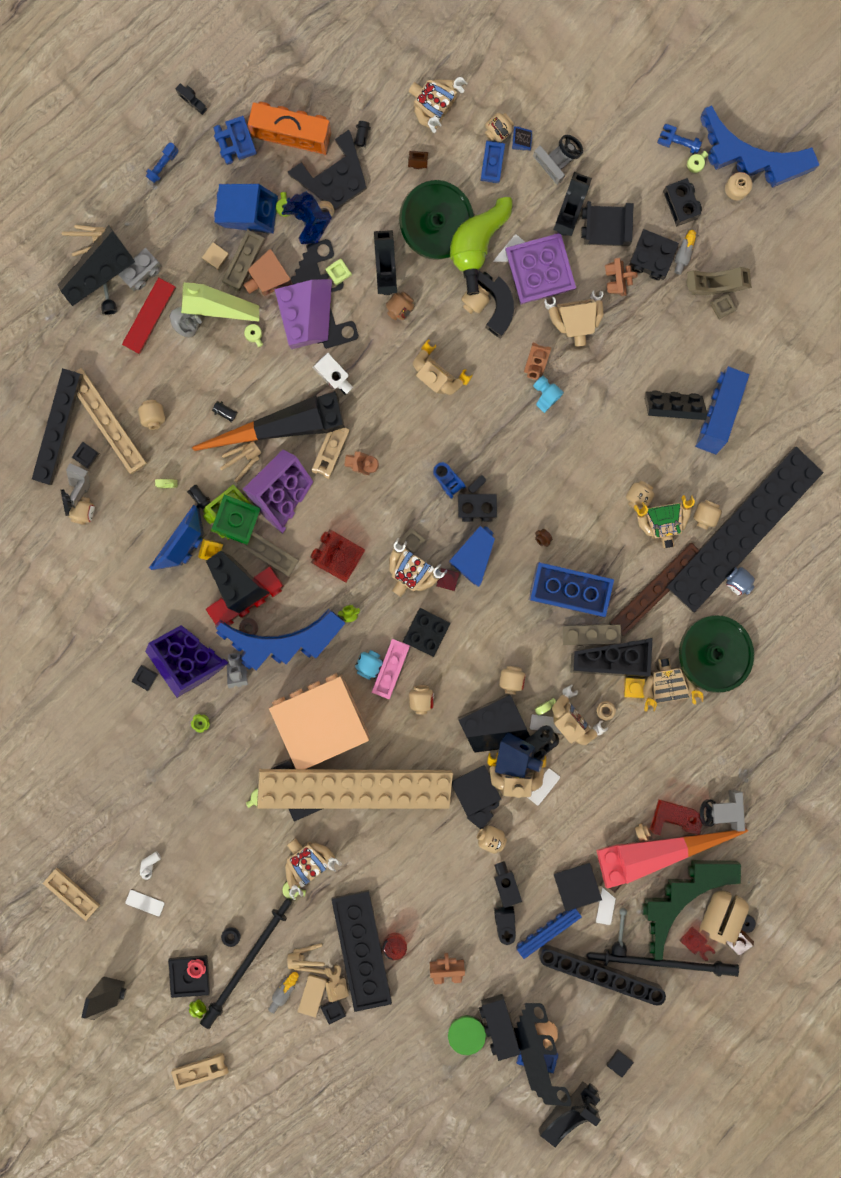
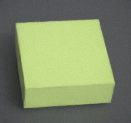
M341 258L325 268L336 286L352 276Z

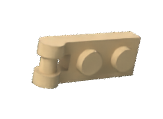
M342 428L327 433L311 472L315 474L320 473L324 475V478L330 479L350 432L349 429ZM322 461L329 463L327 468L321 466Z
M220 1053L213 1057L172 1069L171 1073L176 1090L228 1074V1067L224 1064V1054ZM216 1064L218 1069L212 1070L211 1065Z

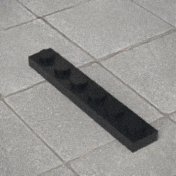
M62 368L32 480L48 485L53 484L83 374Z

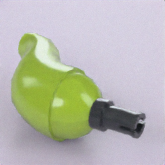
M511 197L497 199L493 208L466 220L458 227L452 237L450 259L463 272V277L466 279L467 295L469 296L480 293L477 279L479 276L478 270L485 262L491 237L511 216L513 207Z

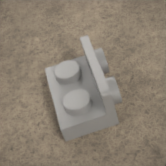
M146 248L134 258L135 263L118 274L134 292L141 290L146 285V281L150 277H155L162 267L159 261Z

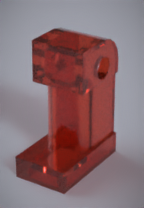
M658 799L650 831L653 834L661 835L663 824L667 822L681 826L686 832L700 835L702 822L699 812L689 807Z

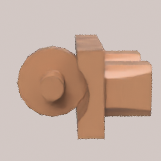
M616 258L614 262L605 265L607 276L616 275V281L607 283V290L609 294L627 296L626 280L627 286L633 285L632 279L637 278L638 275L637 272L631 271V266H625V273L624 261H621L620 258Z
M532 343L524 372L528 373V378L538 380L539 377L543 376L551 347H543L537 343Z
M355 451V456L346 455L344 466L351 467L352 471L370 475V473L377 471L379 462L373 456Z
M444 953L445 959H437L436 962H430V978H433L434 984L444 983V977H452V982L454 983L462 982L463 976H465L464 960L448 958V953Z

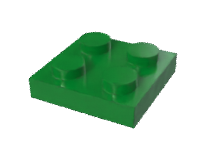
M224 494L211 531L247 545L261 508Z

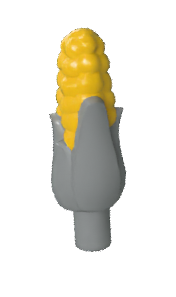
M694 230L688 231L676 254L675 263L677 265L674 271L676 274L681 275L684 266H687L691 260L696 238Z
M292 972L289 977H285L281 985L272 996L273 1002L268 1008L271 1013L274 1014L279 1006H283L287 1002L299 978L297 972Z

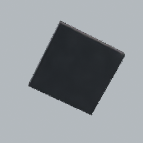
M485 765L452 781V787L467 817L502 800L496 787L491 783V777Z
M590 863L553 874L565 912L602 901Z
M207 955L168 959L171 998L210 995ZM200 959L204 962L206 971L200 978H193L187 973L188 963L191 960Z

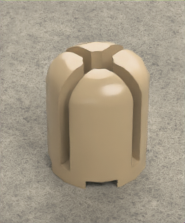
M716 891L712 895L699 927V932L703 929L710 933L709 938L725 945L727 941L732 942L734 947L748 914L749 905L743 898L735 895L720 930L732 895L728 891Z

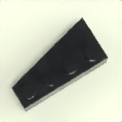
M108 225L104 233L94 241L92 247L82 255L80 261L58 283V287L68 302L74 306L135 263V260L110 225Z

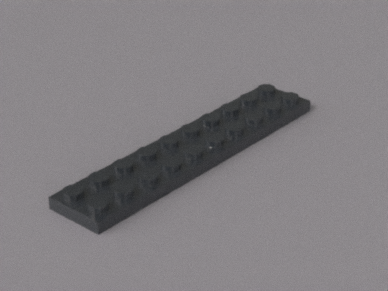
M797 446L793 447L665 587L689 610L695 613L726 577L733 572L734 568L745 559L824 472Z

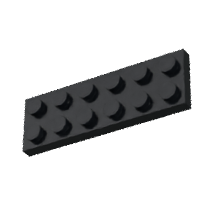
M369 890L332 897L331 901L354 1012L391 1005L392 999Z

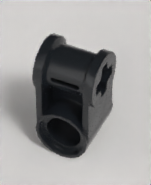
M546 725L540 727L538 731L524 741L535 747L533 758L541 760L559 744V736L554 733L550 726Z
M514 907L494 908L499 940L504 945H510L516 939ZM505 931H509L510 934L507 939L504 937Z

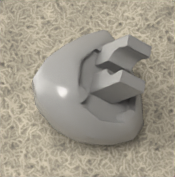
M182 307L172 310L169 317L174 330L184 337H193L198 330L199 324L202 323L200 315L181 313Z

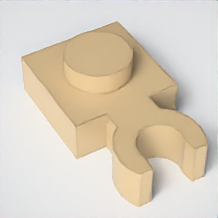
M336 964L334 965L335 971L333 974L330 968H325V974L330 980L325 982L330 1002L349 996L345 977H339L341 968Z

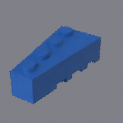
M729 366L724 372L719 373L717 383L719 384L712 393V402L707 409V418L702 424L695 447L716 455L726 445L750 374Z

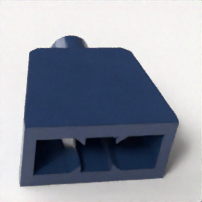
M507 733L500 743L495 772L525 778L530 770L540 772L543 761L533 758L535 752L533 745Z

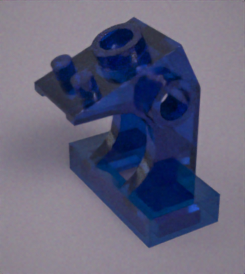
M307 191L300 195L295 194L292 198H287V204L283 206L282 215H294L298 220H302L305 225L298 238L300 243H318L332 219L330 213L322 212L316 199Z

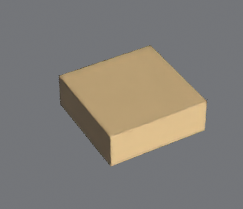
M212 243L202 259L219 270L228 258L229 253L215 243Z

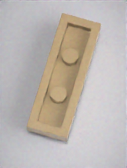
M58 868L42 883L85 921L100 906Z

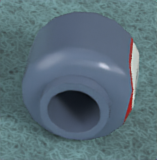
M735 567L733 572L726 577V585L737 595L744 593L748 595L755 587L753 585L755 581L754 576L743 567L738 569Z

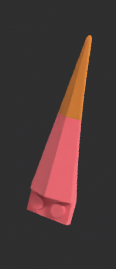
M732 830L647 842L617 844L598 849L596 852L605 888L628 884L744 834L748 830Z

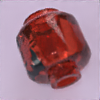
M399 933L388 934L382 944L384 955L390 960L403 958L407 952L405 937Z

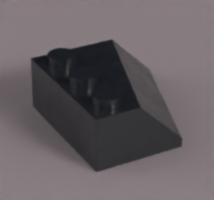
M506 694L458 717V721L474 753L499 750L501 740L507 733L523 741L530 737L510 694Z

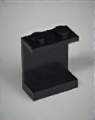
M587 201L585 208L582 207L581 218L585 219L584 227H581V238L584 239V245L630 246L633 235L634 203H626L624 207L591 206V201Z

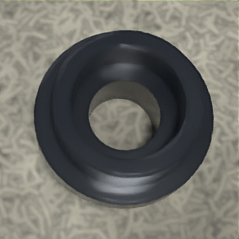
M234 927L226 928L221 935L223 944L228 947L236 946L241 938L240 932ZM228 934H233L235 938L229 939Z

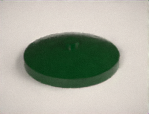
M431 180L419 184L407 194L400 208L399 224L406 243L414 252L428 259L441 260L450 257V245L454 233L461 224L474 217V213L468 198L458 187L446 181Z
M708 616L695 621L685 631L680 642L679 660L684 674L696 687L707 692H727L740 686L749 676L754 663V647L748 632L737 621L725 616Z

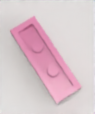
M392 639L372 693L390 699L410 645Z

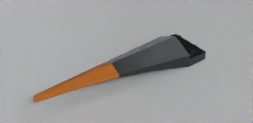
M334 391L319 397L315 395L195 445L192 449L197 451L263 439L323 434L345 428L338 394Z

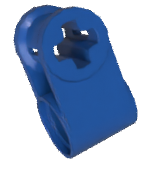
M441 462L435 465L433 475L450 499L459 490L466 488L465 484L448 464ZM439 466H443L447 470V474L444 477H440L436 473Z

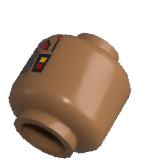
M404 291L394 293L386 303V307L389 310L387 314L395 321L397 318L405 320L414 309V300Z

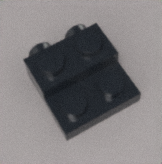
M643 229L628 266H631L634 272L649 274V277L654 280H664L679 243Z

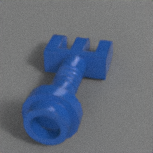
M664 124L663 129L668 132L661 131L660 136L665 139L659 138L658 144L670 148L671 143L674 142L691 148L690 153L699 152L702 141H699V138H695L694 141L682 138L675 134L677 127Z
M171 142L162 151L164 155L152 171L150 169L146 171V177L153 183L159 182L161 178L158 175L165 167L164 165L169 160L173 161L179 152L178 148Z

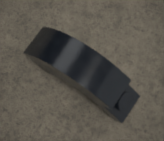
M576 172L573 173L553 230L564 236H572L592 178Z
M393 230L374 231L378 294L391 295L392 293H397Z
M479 271V276L477 277L478 285L489 292L496 303V311L485 328L501 339L508 330L513 318V296L508 285L501 277L498 276L495 282H493V278L488 273Z

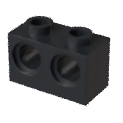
M688 178L665 187L663 193L676 227L699 218L702 206L699 201H696L694 185L689 183ZM676 190H682L685 196L677 195ZM688 207L691 210V214L684 213L683 208Z
M458 494V518H462V522H473V518H481V522H493V518H497V494ZM465 503H470L473 506V511L469 514L462 510V506ZM489 503L492 506V511L484 513L481 509L482 504Z

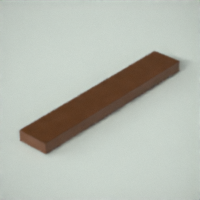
M690 542L609 623L621 624V635L624 636L670 591L665 586L688 564L689 560L699 552V549Z

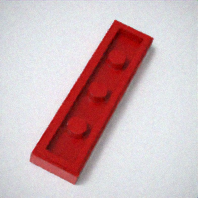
M158 277L122 343L123 346L140 355L176 289L174 285Z

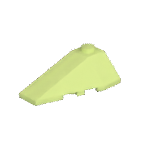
M183 283L181 313L259 321V305L204 284Z

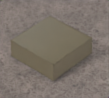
M729 293L710 302L718 319L737 310Z
M411 527L399 542L404 545L406 541V548L414 554L426 539Z

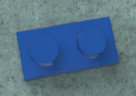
M486 141L480 181L500 182L505 143Z

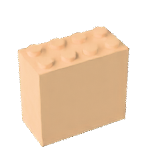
M332 674L325 678L326 682L320 684V681H317L307 686L308 690L303 691L301 688L289 694L290 698L285 699L283 696L272 702L273 705L269 710L296 769H307L369 741V733L343 675Z

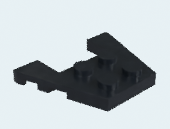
M347 130L335 139L336 144L345 157L315 178H312L302 162L288 171V175L298 181L319 199L330 202L335 211L367 189L350 130Z

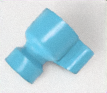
M544 375L533 385L537 391L542 392L536 406L543 413L564 394L556 384H549L548 379Z

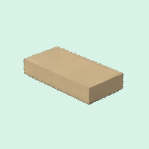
M309 974L299 1005V1013L316 1018L327 979Z

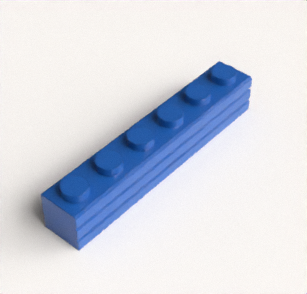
M577 909L557 914L554 920H549L544 927H539L536 933L528 935L525 941H520L516 946L517 951L523 959L527 958L582 918L581 914Z

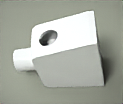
M329 353L325 354L312 367L333 390L338 387L346 395L353 388L346 380L349 375ZM333 372H336L339 375V379L337 381H335L332 378Z

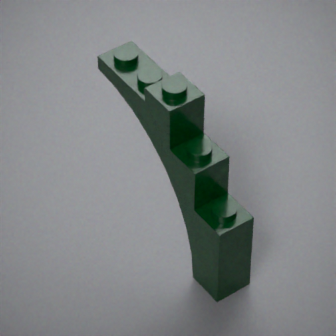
M691 860V866H688V876L691 879H668V884H665V896H668V898H645V903H642V915H645L647 921H652V923H649V933L652 934V942H649V953L652 954L655 960H663L664 944L669 929L675 918L687 904L697 896L713 888L741 884V864L738 861Z

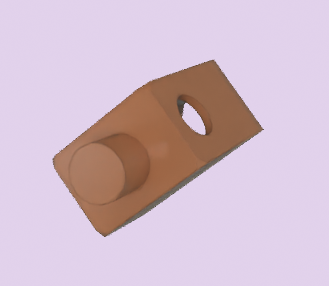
M270 249L248 269L252 279L243 285L249 294L259 288L262 294L266 296L275 292L274 289L289 286L292 282Z

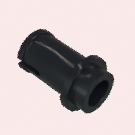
M359 121L356 124L357 134L354 145L366 147L368 131L371 130L370 123Z
M217 401L212 409L214 415L218 414L231 423L238 413L225 406L222 401Z
M197 485L192 486L187 491L198 504V508L203 510L211 503L209 501L210 498L206 497Z

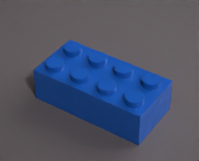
M538 562L528 600L606 617L614 579Z

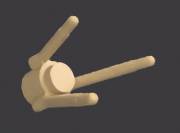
M75 225L76 229L92 232L69 231L62 232L61 234L63 236H92L94 243L104 233L106 228ZM91 247L73 252L72 256L84 254Z
M253 441L250 443L246 442L244 445L222 455L225 458L242 451L240 455L221 466L220 470L231 466L244 456L247 460L252 459L234 480L235 483L260 459L258 455L261 454V451Z
M319 943L302 949H294L293 953L288 954V969L325 974L323 969L304 967L324 966V962L305 961L304 955H301V953L320 948L323 944Z

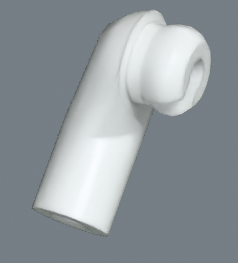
M157 851L141 861L140 875L145 880L151 878L153 864L161 860V856Z

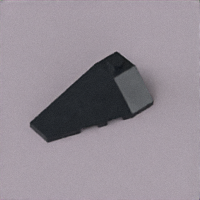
M103 976L86 997L81 1018L95 1020L116 1007L125 998L127 991L124 988L125 981Z

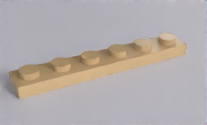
M82 368L78 369L75 372L83 374L77 397L130 474L135 473L145 466L147 462Z

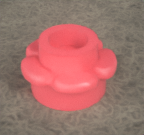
M191 960L188 963L187 973L191 977L200 978L205 973L206 966L202 960Z

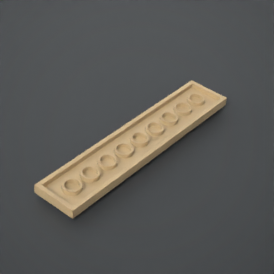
M259 769L257 808L449 809L453 772L452 770Z

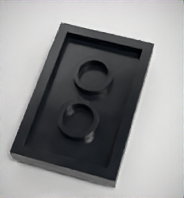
M657 390L645 392L644 399L648 416L706 420L707 418L704 399L699 394L662 393Z

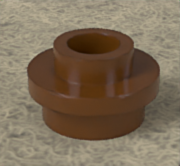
M546 529L535 532V540L540 546L548 547L551 544L550 542L553 538Z
M247 618L241 621L239 630L256 635L258 624L255 620ZM247 624L252 626L250 632L245 629Z

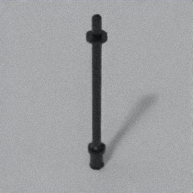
M286 898L278 910H272L274 917L218 1000L210 1003L208 1006L209 1010L200 1021L203 1027L210 1029L216 1018L221 1016L223 1013L222 1006L280 920H287L284 914L292 904V899Z
M605 949L604 953L588 952L586 954L587 959L603 961L604 966H607L609 962L707 971L713 972L717 977H721V975L738 977L739 975L738 964H726L721 961H716L714 964L666 959L655 960L654 958L613 955L609 954L608 949Z

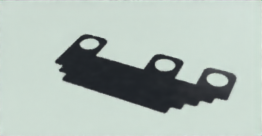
M325 239L306 245L307 252L302 254L304 259L299 261L300 268L295 270L296 276L291 277L293 284L309 280L328 279L330 277L328 273L321 275L317 264L334 257L330 240ZM322 244L327 245L330 249L329 254L325 257L320 256L317 252L318 247ZM343 282L338 284L337 287L331 288V292L341 290L344 286ZM330 308L328 340L319 343H323L324 348L327 349L357 340L359 335L355 323L348 321L336 325ZM345 326L353 328L354 334L351 338L343 337L342 329Z
M525 1003L526 1009L522 1010L523 1016H519L520 1022H517L518 1028H514L530 1088L532 1091H536L537 1096L541 1097L546 1105L571 1106L572 1103L568 1090L565 1087L552 1086L543 1054H557L554 1039L550 1035H538L534 1022H548L545 1007L541 1003ZM535 1007L542 1009L544 1013L542 1019L535 1016ZM544 1039L551 1041L553 1045L551 1051L544 1048ZM559 1090L565 1092L567 1102L559 1100L557 1096Z

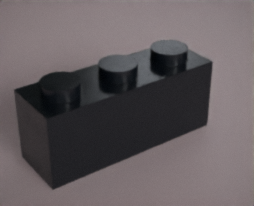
M503 994L481 1000L482 1007H479L481 1018H486L487 1025L484 1027L487 1037H491L493 1041L490 1044L493 1056L497 1055L498 1061L521 1055Z

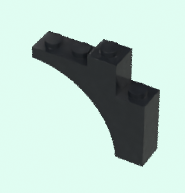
M582 1081L572 1096H570L571 1106L556 1105L539 1127L540 1136L555 1148L577 1126L585 1122H591L594 1126H597L601 1121L598 1113L599 1110L596 1108L600 1101L598 1089L591 1083L587 1085ZM565 1094L560 1101L567 1102V1095Z

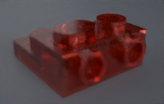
M330 529L322 534L320 538L322 543L319 549L315 548L310 556L312 558L311 563L347 583L365 549Z

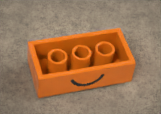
M253 102L248 121V128L252 138L324 155L327 154L331 128L330 122L326 117L321 115L310 116L306 112L299 110L297 112L289 111L288 108L283 106L271 107L266 102Z

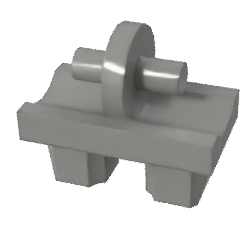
M240 653L228 655V688L248 685L247 667L241 663L243 660Z

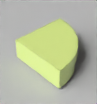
M155 479V486L157 488H177L178 480Z

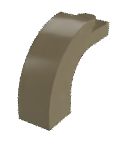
M738 267L711 273L695 270L687 272L686 283L692 295L724 294L752 288L750 269Z

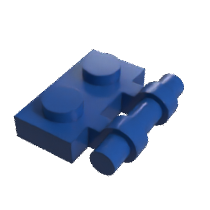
M244 116L226 121L228 129L222 131L220 125L213 127L215 140L219 143L221 149V157L224 158L227 165L233 163L232 154L236 153L239 160L257 154ZM231 137L233 146L230 147L226 143V139Z

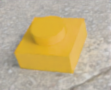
M203 539L198 557L208 560L222 550L223 544Z
M625 678L624 697L644 698L643 687L645 679Z

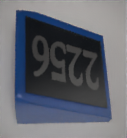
M514 126L512 149L531 151L532 130Z

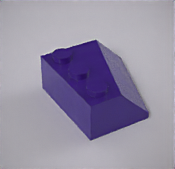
M182 625L149 642L145 650L176 698L206 682L229 663L224 658L222 660L210 647L207 648L199 642V639Z

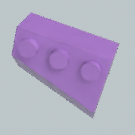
M332 279L309 280L274 289L291 350L328 340Z
M282 450L243 490L253 504L261 508L260 513L283 534L286 529L284 527L289 518L292 519L295 512L293 511L298 502H302L313 480L295 455Z

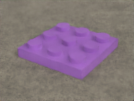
M558 233L505 248L520 305L576 289L561 234Z

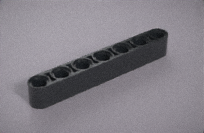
M544 945L539 949V959L546 967L652 1005H662L666 1000L665 992L657 983L609 966H604L601 963L550 945ZM546 952L552 953L550 959H544L543 955ZM563 959H570L569 965H561ZM582 965L588 966L586 972H580L579 968ZM606 972L604 978H597L598 973ZM618 978L624 979L621 985H616L615 982ZM636 985H642L640 991H633ZM654 991H660L658 997H651Z

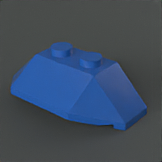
M196 505L191 507L149 566L151 570L182 566L183 563L187 564L192 557L190 553L194 548L197 549L202 544L204 532L200 509Z

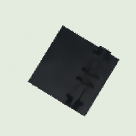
M419 608L406 636H404L403 643L434 657L451 623Z

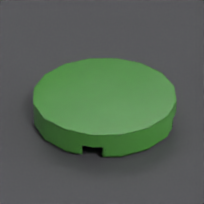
M464 1015L455 1019L448 1029L449 1044L454 1051L461 1055L475 1054L482 1049L485 1043L486 1032L484 1026L479 1019L473 1016Z

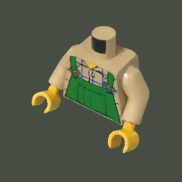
M685 495L681 497L683 505L682 503L647 508L645 503L642 502L643 507L641 509L634 505L639 527L647 536H651L652 539L661 538L663 549L674 547L673 535L682 534L690 518L691 507L695 503L692 495L689 501H686Z

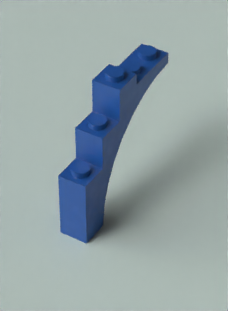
M712 105L705 108L701 114V123L703 127L707 128L709 133L708 140L711 145H714L708 152V159L710 164L714 165L715 170L737 162L738 172L746 173L749 176L765 171L766 181L773 188L810 173L819 166L812 147L798 152H768L752 147L732 134L718 118Z
M328 609L321 617L307 627L279 636L248 634L232 628L222 620H219L215 627L218 630L216 633L224 640L226 638L230 639L233 642L231 645L239 652L243 650V653L240 655L243 660L241 663L248 669L254 668L257 671L271 653L273 654L271 657L279 664L281 662L287 664L301 647V651L310 658L312 655L314 658H317L345 625V622Z

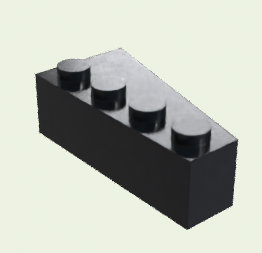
M653 638L574 651L571 653L570 672L648 678L651 676Z

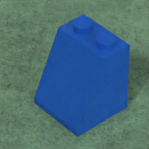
M219 184L214 222L224 228L248 229L254 232L274 234L278 195L260 184Z
M486 526L484 528L478 527L449 560V563L476 587H479L482 583L495 540L492 537L494 533Z

